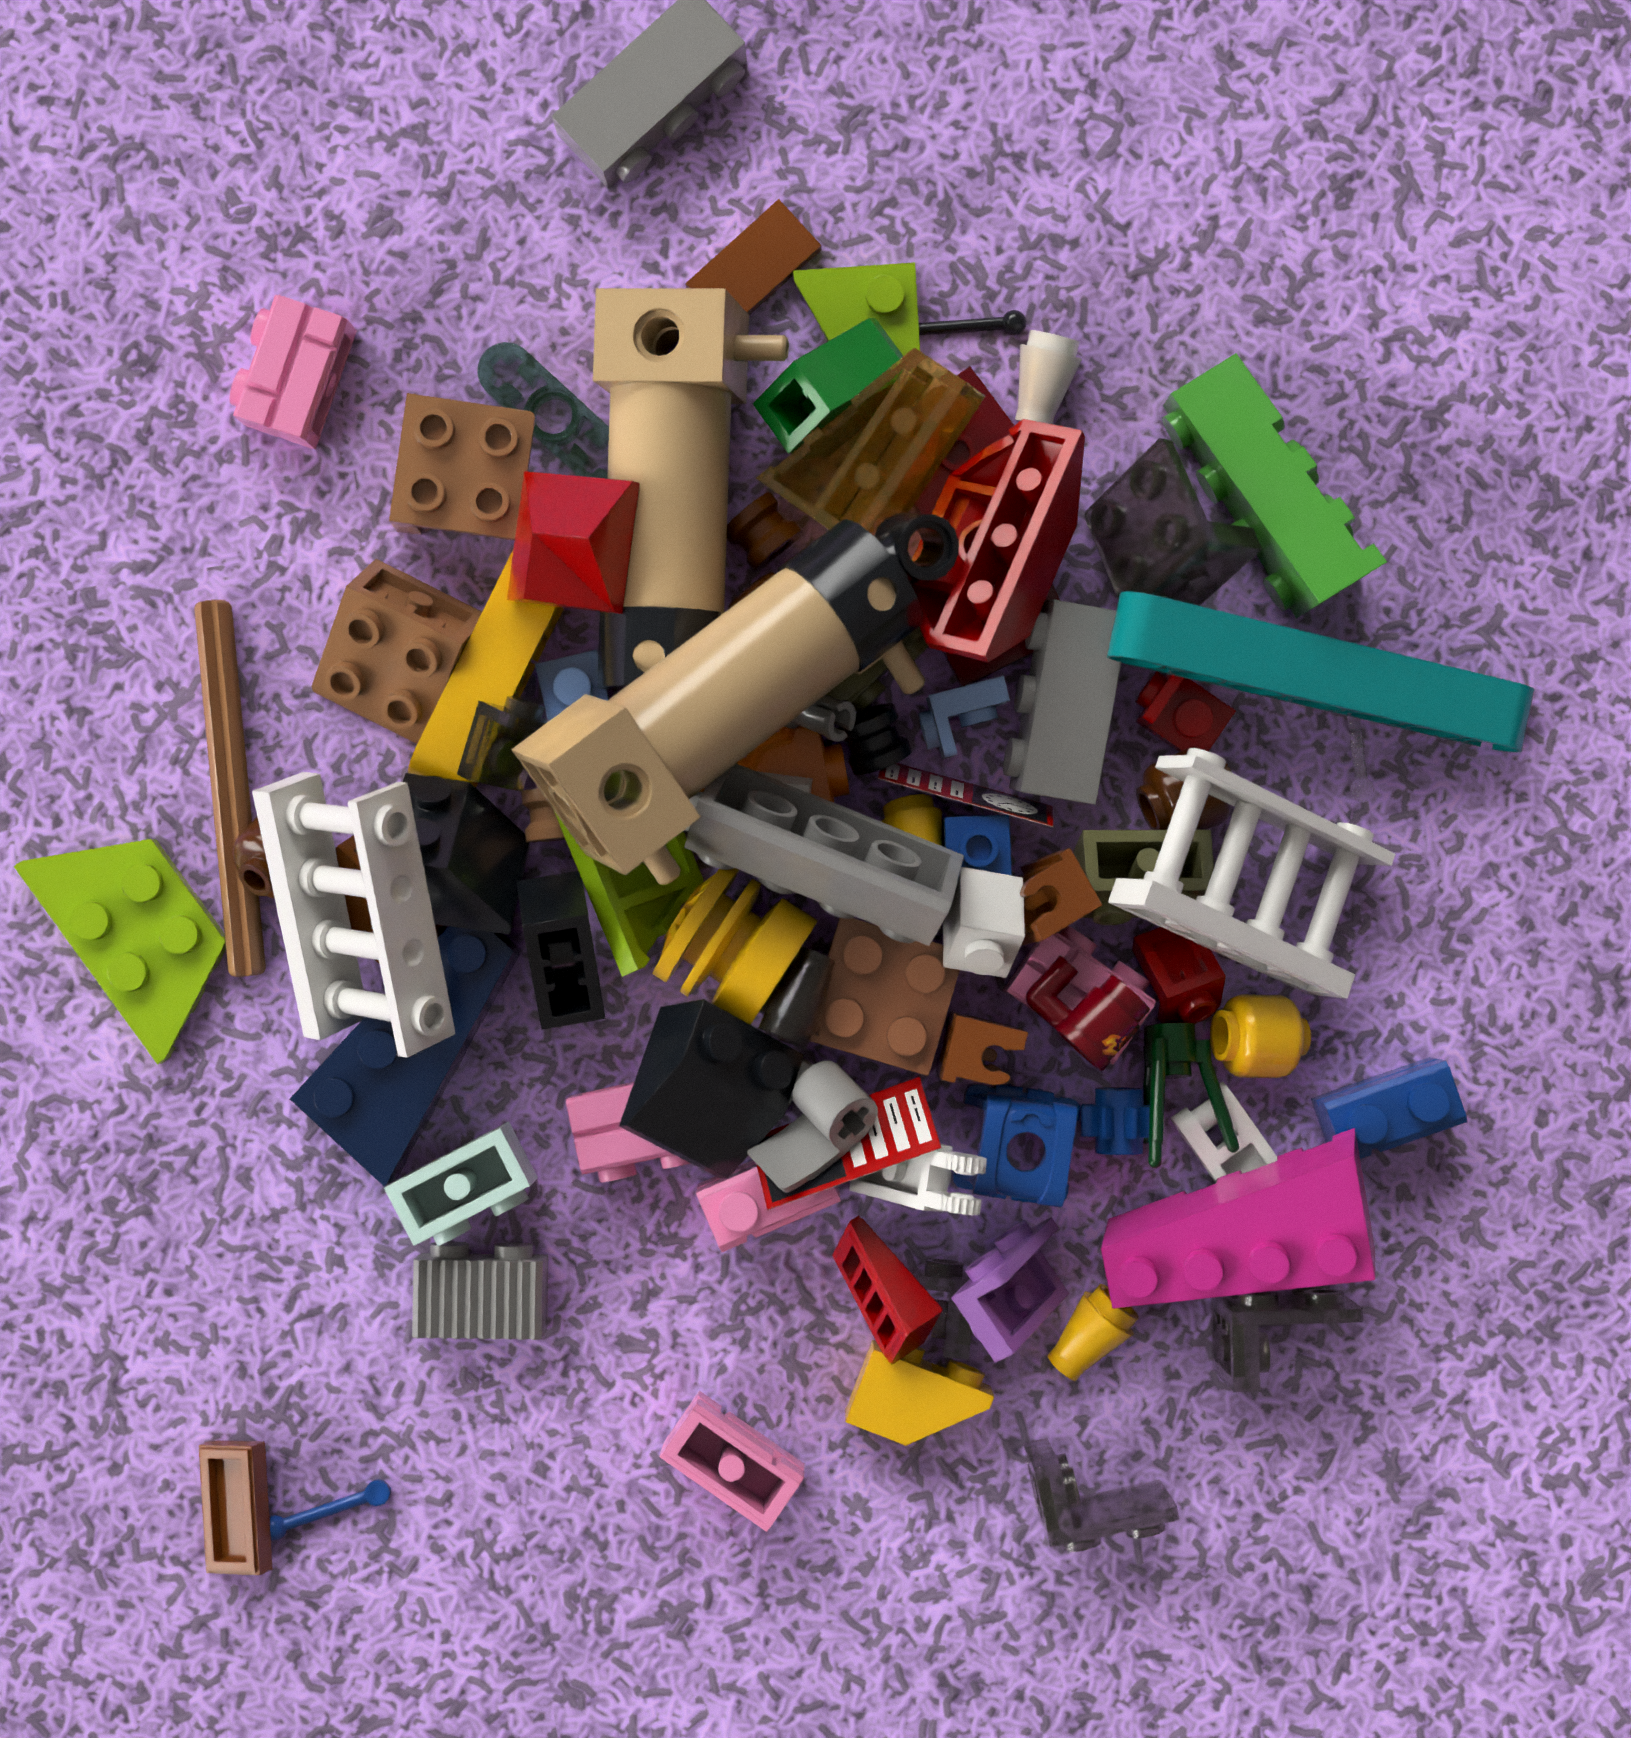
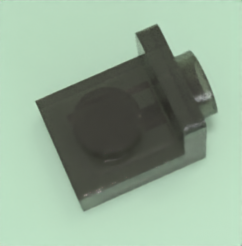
M507 696L504 706L479 700L457 775L472 782L523 792L528 773L511 749L549 722V720L542 718L545 707L513 696Z
M926 1259L925 1269L911 1267V1274L926 1290L947 1292L946 1300L935 1299L942 1307L943 1312L931 1330V1338L942 1339L941 1349L943 1357L969 1360L972 1331L968 1322L951 1299L970 1279L967 1273H963L964 1263L947 1259Z

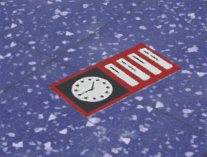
M900 763L879 770L878 779L1054 827L1052 805Z
M920 1076L869 1094L878 1107L877 1118L872 1128L845 1155L800 1187L790 1192L782 1191L757 1165L767 1210L941 1149ZM791 1123L772 1129L760 1143L777 1134Z

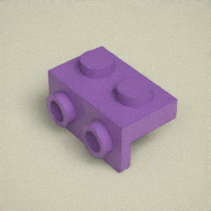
M1052 1217L1032 1228L1026 1220H1023L1003 1232L994 1240L998 1249H993L982 1255L965 1269L970 1279L951 1297L968 1322L972 1333L981 1341L995 1363L1014 1354L1069 1295V1292L1039 1250L1059 1229Z

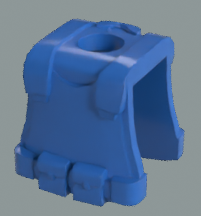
M977 1083L968 1085L964 1092L963 1103L985 1111L978 1156L987 1159L985 1174L978 1173L975 1176L957 1174L952 1171V1181L961 1189L973 1190L972 1194L1001 1199H1006L1007 1196H1010L1013 1201L1063 1207L1064 1200H1066L1069 1191V1183L1067 1182L1076 1121H1079L1080 1104L1068 1097H1055L1054 1093L1040 1088L1033 1089L1027 1087L1026 1092H1023V1087L1007 1083L994 1085V1087ZM1024 1132L1037 1135L1044 1145L1042 1161L1031 1170L1016 1169L1007 1158V1146L1010 1140L1017 1134Z

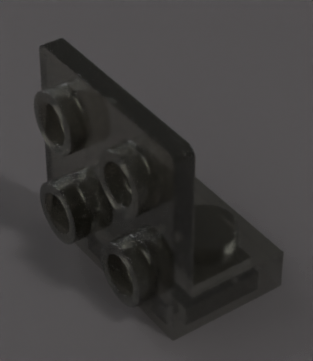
M1159 438L1084 514L1085 521L1118 600L1121 592L1128 591L1156 595L1200 606L1262 550L1253 528L1207 520L1172 440Z
M1330 1285L1297 1288L1284 1292L1270 1291L1211 1298L1213 1371L1233 1392H1260V1373L1269 1372L1270 1345L1267 1333H1259V1325L1363 1322V1308L1346 1297L1344 1291L1330 1289Z
M1048 1438L1023 1443L1038 1519L1050 1547L1062 1545L1063 1551L1066 1552L1084 1551L1100 1545V1537L1126 1532L1129 1538L1150 1537L1166 1530L1165 1523L1180 1519L1176 1503L1160 1480L1079 1496L1075 1474L1072 1466L1069 1467L1065 1453L1056 1455Z

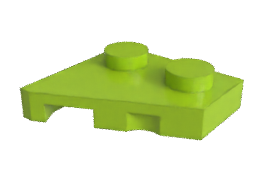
M915 262L793 270L795 286L810 308L827 341L868 318H876L912 368L884 396L922 394Z

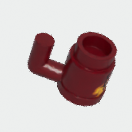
M1059 956L1029 988L1026 993V1002L1072 1048L1096 1069L1103 1072L1111 1063L1110 1060L1141 1028L1138 1023L1150 1011V1008L1126 984L1111 974L1099 988L1094 986L1072 1010L1057 996L1079 972L1065 958Z

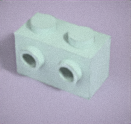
M507 1122L396 1179L384 1187L413 1246L432 1236L437 1246H440L472 1228L467 1218L489 1207L494 1216H498L528 1200L529 1197L525 1188L531 1186L538 1177L510 1122Z

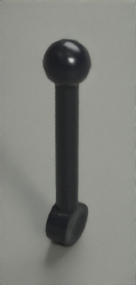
M1011 310L1005 313L1003 317L919 323V335L1004 330L1010 335H1017L1024 331L1027 321L1022 312Z

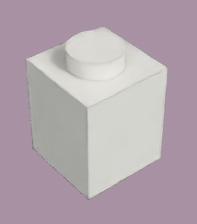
M961 867L953 902L943 921V967L969 971L979 975L1007 978L1025 938L1024 897L1020 896V890L1023 886L1022 877Z

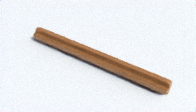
M205 600L196 603L194 611L228 972L234 977L254 976L264 973L266 969L259 895L249 891L240 881L238 870L234 864L232 849L237 837L252 822L232 606L225 600Z

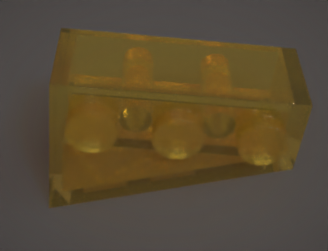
M914 347L850 400L852 404L824 428L817 427L802 439L805 442L802 446L776 467L770 466L756 479L827 529L832 528L844 519H848L860 524L874 536L877 527L885 518L896 513H909L980 406L985 395Z

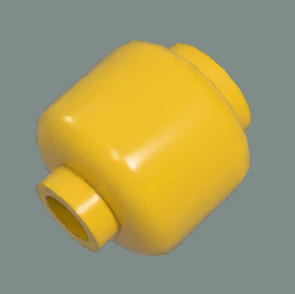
M1241 994L1234 996L1227 1001L1222 1010L1215 1013L1210 1027V1045L1214 1057L1222 1061L1229 1073L1240 1078H1280L1290 1075L1299 1064L1301 1056L1307 1054L1311 1044V1030L1308 1021L1305 1018H1301L1300 1011L1295 1003L1282 995Z

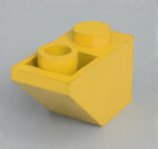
M872 1340L845 1409V1422L907 1446L990 1409L995 1396L991 1386L982 1383L985 1373L975 1367L952 1359L949 1360L946 1368L922 1359L925 1350L920 1346L891 1365L877 1342Z

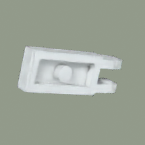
M941 1144V1149L850 1181L849 1191L923 1211H946L964 1215H980L981 1199L974 1198L973 1195L966 1193H949L947 1188L951 1181V1170L957 1174L975 1176L978 1173L985 1174L987 1159L973 1154L953 1152V1146Z

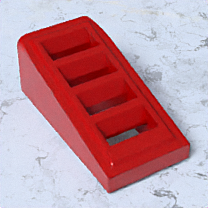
M858 1215L849 1221L832 1256L879 1348L892 1365L924 1344L943 1310L865 1220Z

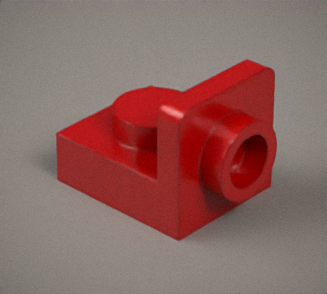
M1155 671L1135 700L1137 704L1144 708L1135 722L1178 752L1190 747L1209 751L1236 712L1235 709L1191 679L1170 674L1165 676L1158 671Z
M1162 927L1133 938L1132 951L1160 1000L1158 1018L1161 1024L1182 1022L1196 1024L1210 1017L1220 1007L1226 975L1210 949Z

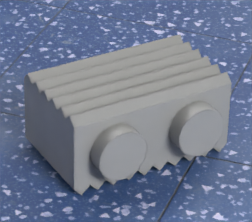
M448 1241L437 1246L436 1242L430 1244V1253H421L413 1260V1338L542 1339L547 1332L548 1255L533 1254V1244L522 1242L494 1244V1254H469V1243Z

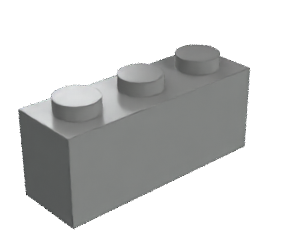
M677 0L551 116L557 135L608 189L620 178L624 183H628L640 175L649 165L652 159V155L649 152L666 136L671 140H676L694 124L699 115L695 109L714 93L718 98L723 97L740 82L745 74V69L742 66L747 62L745 42L706 0Z
M1045 600L1031 635L1025 639L1026 649L1034 651L1029 675L1022 674L1020 676L1015 692L1014 710L1017 713H1022L1018 739H1009L1004 755L1003 774L1011 776L1009 789L1096 805L1121 667L1120 662L1107 658L1116 610L1060 600Z

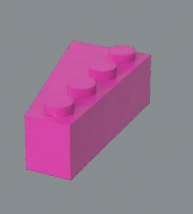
M1355 1128L1332 1136V1141L1304 1151L1301 1147L1277 1156V1161L1242 1174L1241 1170L1217 1178V1183L1187 1194L1183 1191L1109 1218L1101 1245V1252L1112 1309L1375 1280V1245Z

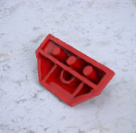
M1022 419L1009 429L1010 435L985 447L948 476L932 514L946 519L955 529L959 540V554L955 565L945 576L937 580H920L912 586L923 612L922 625L919 627L929 648L990 662L1031 635L1077 527L1085 435L1082 430ZM922 538L913 555V562L921 555L923 549Z

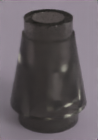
M801 947L759 1011L764 1016L758 1029L780 1041L807 1049L811 1037H819L832 977L831 972L835 961L819 952Z

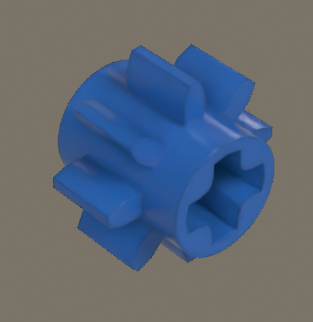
M1132 1087L1095 1088V1104H1082L1081 1137H1095V1153L1107 1155L1143 1154V1138L1149 1137L1150 1105H1143V1089Z

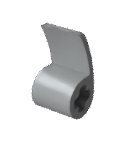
M821 1061L803 1072L796 1081L792 1091V1100L803 1114L777 1134L747 1151V1154L784 1192H790L800 1187L835 1163L869 1132L877 1118L878 1107L875 1101L835 1062Z

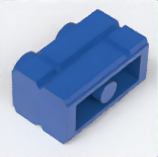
M1428 1057L1311 1098L1326 1143L1332 1141V1136L1355 1128L1360 1159L1371 1156L1372 1149L1383 1152L1468 1122L1447 1061Z

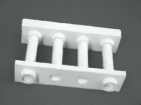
M1190 748L1187 755L1159 756L1155 768L1183 781L1182 790L1153 872L1147 871L1144 879L1116 878L1108 903L1304 993L1347 999L1355 974L1332 964L1334 954L1329 951L1357 865L1392 866L1395 853L1373 843L1374 834L1363 827L1344 822L1337 824L1330 822L1224 769L1226 760L1219 755L1202 749ZM1209 794L1235 808L1205 895H1199L1195 900L1181 893L1184 884L1178 880ZM1258 819L1283 830L1284 834L1255 920L1248 919L1247 923H1244L1232 917L1235 908L1230 905V901ZM1310 843L1332 854L1333 857L1304 943L1297 942L1296 946H1293L1283 941L1285 931L1280 928L1307 845Z
M301 772L253 790V798L304 1037L322 1040L362 1021L364 1017L388 1021L392 1023L398 1056L408 1058L456 1034L408 783L396 782L348 801V807L326 804L319 773ZM332 832L354 834L361 870L339 867ZM345 895L367 898L373 933L351 929ZM357 957L379 960L386 994L363 989Z

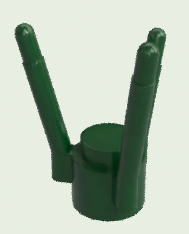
M1163 1023L1143 1027L1145 1044L1143 1046L1145 1065L1143 1105H1150L1149 1137L1143 1138V1144L1149 1143L1148 1162L1150 1167L1158 1168L1162 1163L1166 1079L1191 1077L1192 1064H1198L1228 1151L1232 1153L1239 1150V1142L1212 1064L1210 1040H1196L1195 1024Z

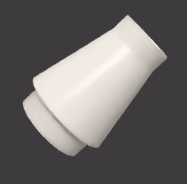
M1030 330L1027 345L1020 344L1018 409L1015 420L1028 419L1053 424L1057 410L1082 361L1081 358L1076 357L1079 341L1047 332Z

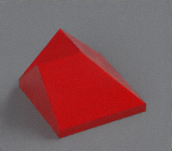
M524 471L507 600L622 614L640 483L627 480Z

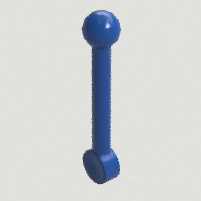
M378 1479L370 1482L364 1491L285 1518L277 1515L269 1516L271 1540H280L284 1537L287 1530L366 1503L373 1506H381L389 1500L391 1488L387 1482Z

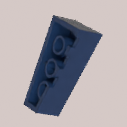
M448 926L437 938L456 1034L405 1058L398 1056L392 1023L364 1017L290 1098L299 1109L384 1187L395 1181L400 1175L420 1134L424 1131L449 1081L464 1058L465 1052L478 1028L483 1023L522 952L520 948L502 933Z

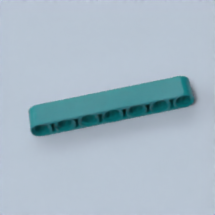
M1128 591L1121 592L1119 595L1107 658L1136 667L1481 747L1482 742L1493 743V750L1504 752H1522L1535 690L1528 685L1156 595Z

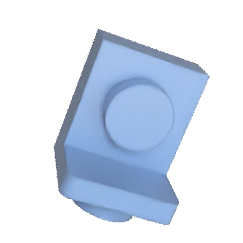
M597 650L535 664L548 722L585 694L606 701L609 700L608 690L597 687Z
M1004 676L929 695L926 698L929 710L918 713L927 749L939 747L942 760L957 755L948 720L950 718L959 716L962 728L997 719L996 706L1010 701Z

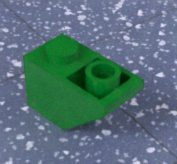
M868 318L794 360L756 399L753 406L788 454L828 452L912 367L877 319Z

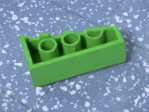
M1237 353L1169 395L1163 404L1168 414L1162 417L1163 425L1169 437L1180 450L1189 447L1201 466L1196 471V477L1200 486L1214 504L1222 500L1235 520L1229 526L1235 542L1247 557L1250 558L1255 554L1257 555L1269 574L1268 577L1263 579L1264 586L1272 601L1281 611L1284 612L1290 608L1297 619L1387 562L1374 543L1362 550L1353 538L1351 523L1355 521V517L1341 497L1334 500L1328 494L1322 495L1316 485L1319 483L1317 464L1305 447L1293 439L1285 443L1278 434L1285 428L1283 417Z

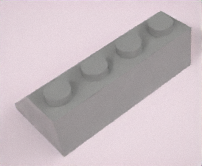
M737 763L707 785L698 800L695 809L701 817L690 825L684 848L698 853L699 858L712 867L723 870L739 869L758 877L760 883L772 891L781 894L796 892L818 901L825 911L834 916L845 919L858 917L878 925L885 935L903 943L917 941L930 946L949 912L964 858L963 854L785 784Z

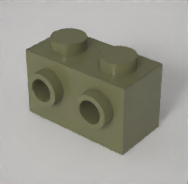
M1167 830L1082 831L1073 854L1102 903V906L1082 918H1093V922L1099 925H1119L1130 921L1132 918H1140L1108 903L1116 878L1144 879L1147 871L1153 872ZM1211 830L1195 831L1178 880L1184 884L1181 893L1195 900L1197 896L1205 895L1214 869Z

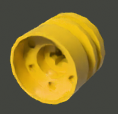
M718 869L714 875L696 887L676 916L664 937L665 941L660 959L652 974L667 982L684 959L694 967L679 992L688 997L710 976L720 983L713 997L712 1004L751 1025L818 920L784 898L773 905L763 918H760L751 910L758 897L761 883L752 879L737 901H734L726 893L735 880L739 869Z

